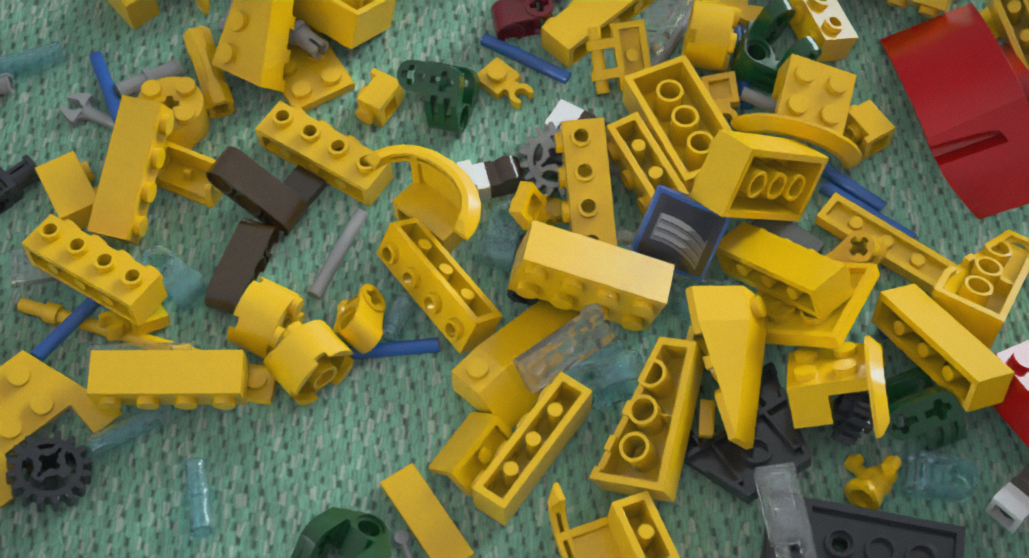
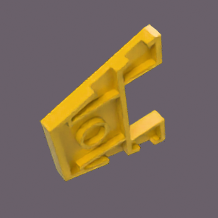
M24 350L0 366L1 509L16 498H13L11 495L12 485L6 484V472H8L6 456L13 452L15 445L21 446L25 443L26 436L33 437L70 408L74 410L95 437L123 416L119 409L105 410L99 408L87 395V389Z

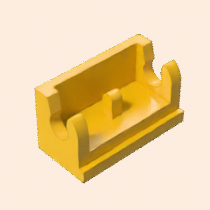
M166 140L164 147L166 157L163 167L158 170L155 182L157 187L213 209L223 193L208 181L206 172L216 160Z

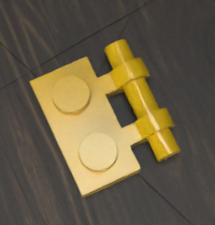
M644 19L610 24L611 38L602 39L600 26L587 28L589 41L586 42L587 52H591L593 71L590 72L591 81L595 82L597 95L610 93L609 79L617 78L619 91H623L624 76L651 67ZM613 48L615 68L606 69L604 50Z

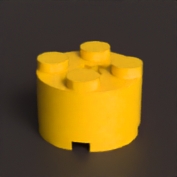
M694 0L688 18L689 24L684 36L681 56L686 55L693 67L721 73L727 72L730 54L727 53L733 54L737 40V34L734 33V28L732 27H737L741 8L706 0Z
M164 77L157 80H147L141 85V92L137 98L163 103L174 111V127L171 134L167 135V141L187 149H192L202 138H205L209 132L210 118L202 92L192 78Z
M261 276L259 277L260 283L254 280L239 300L233 315L239 317L236 328L229 325L227 340L229 343L265 359L284 339L282 336L283 332L290 324L296 321L304 323L306 313L301 312L305 302L302 295Z
M313 320L305 324L296 321L284 330L282 335L284 339L263 360V364L269 373L298 405L303 406L317 401L319 398L315 393L330 381L336 386L346 378L354 363L350 355L354 354L323 320Z

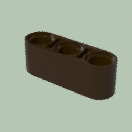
M226 147L206 172L208 181L260 222L278 227L279 230L285 232L284 236H288L308 210V205L301 196L235 147Z
M243 218L239 222L207 287L205 294V305L207 307L229 314L234 313L245 290L254 280H257L260 272L264 273L272 256L270 251L273 244H278L280 231L278 227Z

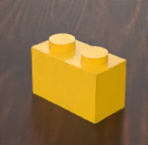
M71 151L35 167L58 217L63 221L66 219L73 221L80 229L88 227L98 186L92 188L90 181L95 180V177L87 161L80 163L75 152Z

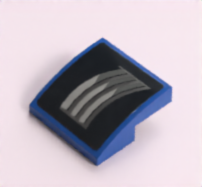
M657 185L629 250L674 264V272L702 282L731 218L719 216L690 198L689 194Z

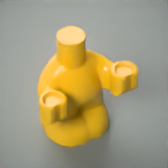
M851 453L846 459L844 466L848 471L853 472L857 478L851 479L844 486L845 496L852 506L878 511L883 498L890 493L892 485L898 480L897 470L901 466L902 460L897 455H887L880 465L866 468L863 466V456L861 454L854 456V453Z

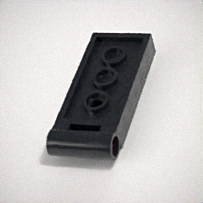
M776 491L770 493L768 498L760 558H963L966 527ZM832 546H840L843 552L836 551Z

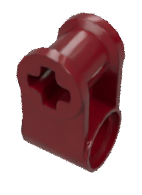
M498 0L491 6L490 11L497 38L505 42L507 38L517 37V39L526 36L541 34L540 19H543L544 24L549 18L554 17L552 14L554 9L553 0ZM537 1L539 2V10L536 9Z

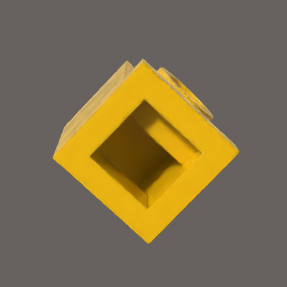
M373 68L370 72L371 82L368 85H364L358 93V109L355 111V115L364 124L371 125L374 123L383 128L404 101V93L396 78Z
M870 99L858 106L852 105L849 107L844 136L860 148L862 161L890 146L895 126Z

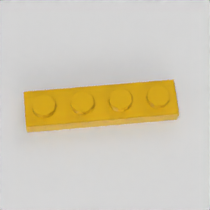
M836 192L816 215L815 224L841 240H844L848 234L856 230L867 231L870 234L879 236L885 242L887 249L886 256L881 264L930 294L944 269L951 265L957 266V264ZM866 242L862 245V247L865 250L864 254L868 252V250L865 247L867 244Z

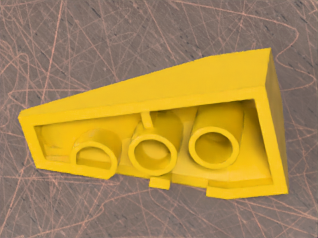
M1009 229L987 242L983 249L976 254L970 253L965 256L963 261L957 266L951 265L944 269L931 293L938 305L989 350L1029 272V238ZM1014 244H1020V245L1024 246V247L1026 248V250L1023 249V248H1021V247H1018V246H1016V245H1014Z
M690 286L685 288L695 335L703 334L709 355L702 357L706 370L710 369L713 378L720 387L715 390L714 396L728 439L746 450L753 448L767 333L764 317L767 316L766 305L759 295H755L744 286Z
M538 301L474 348L451 371L453 390L479 412L497 414L512 431L526 412H530L535 406L538 396L579 313L573 309L563 310L556 308L551 302Z

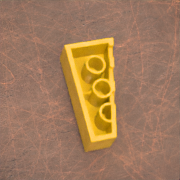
M233 0L211 64L259 87L285 92L286 80H283L284 65L289 64L291 50L287 49L289 31L294 30L296 20L292 12L294 0Z
M659 336L637 380L639 384L631 400H627L621 412L623 416L614 434H610L604 446L605 452L598 466H594L589 476V479L600 489L626 495H635L648 490L652 499L675 503L705 366L702 357L706 355L696 341Z

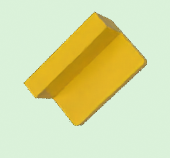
M471 412L433 459L428 468L434 474L448 476L464 494L473 497L471 490L473 481L482 470L488 468L494 460V455L499 446L504 441H508L513 432L497 414Z

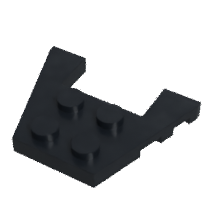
M772 362L762 367L758 402L762 408L757 410L753 448L746 450L728 439L726 430L703 443L690 430L683 461L747 504L811 466V455L800 428L794 429L788 398L784 387L780 385L776 367Z

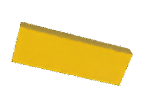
M413 463L380 482L381 488L428 558H475L473 550Z

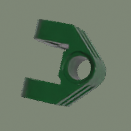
M789 0L771 1L762 9L756 20L749 22L747 29L743 31L742 36L737 40L731 63V70L735 71L736 78L770 94L773 93L778 69L792 53L817 61L822 54V49L814 37L807 36L794 43L781 60H775V54L770 45L780 37L796 13Z
M407 60L403 62L397 70L398 83L408 91L424 93L423 101L428 127L462 134L477 103L480 88L478 74L470 68L434 61ZM415 69L414 82L412 85V79L407 77L408 71H413ZM465 80L469 81L468 87H465Z
M920 367L885 379L886 394L890 397L888 399L890 423L886 431L891 437L897 440H907L923 435L927 442L925 449L928 453L965 439L966 422L957 398L950 390L939 386ZM923 380L925 383L923 390L916 392L914 390L917 388L916 382ZM904 414L906 417L904 419V426L898 428L895 424L897 417Z
M331 507L313 518L305 526L291 555V558H327L329 551L335 547L338 549V554L343 558H390L391 549L388 530L381 518L370 513Z

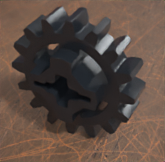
M869 391L839 394L833 404V419L836 421L832 426L834 430L831 437H833V440L850 447L856 444L857 439H860L863 433L869 434L873 429Z
M44 430L40 431L39 440L35 441L29 435L26 436L25 447L15 445L13 447V457L6 460L8 470L6 472V484L12 485V497L22 495L23 507H27L32 502L37 503V512H42L45 505H51L52 510L58 512L59 503L63 501L66 505L72 507L74 505V494L84 497L86 493L85 485L91 484L92 472L90 470H92V458L86 457L87 447L82 445L75 448L76 437L72 435L66 441L62 440L61 431L58 430L53 438H48ZM70 460L75 466V474L72 473V468L68 466ZM24 468L27 469V474L30 476L29 482L23 476Z

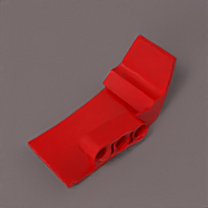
M973 3L880 39L882 48L890 60L918 118L924 138L939 169L953 191L978 219H982L1029 204V70L1007 43L998 44Z

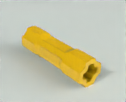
M202 25L189 28L184 33L183 38L190 60L195 68L209 118L216 119L233 114L236 107L223 71L211 64L216 52V46L210 28Z

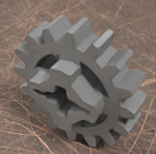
M551 121L548 124V131L544 132L538 126L536 127L538 136L535 139L530 136L525 138L530 144V148L520 150V153L527 157L526 161L520 163V167L530 170L524 178L527 182L536 179L535 186L539 191L545 186L547 187V195L552 197L555 190H559L561 196L566 197V188H559L558 182L548 181L543 178L550 174L558 175V166L555 163L549 164L553 161L551 155L555 153V143L552 138H554V132H560V129H556ZM542 146V158L535 165L537 150Z

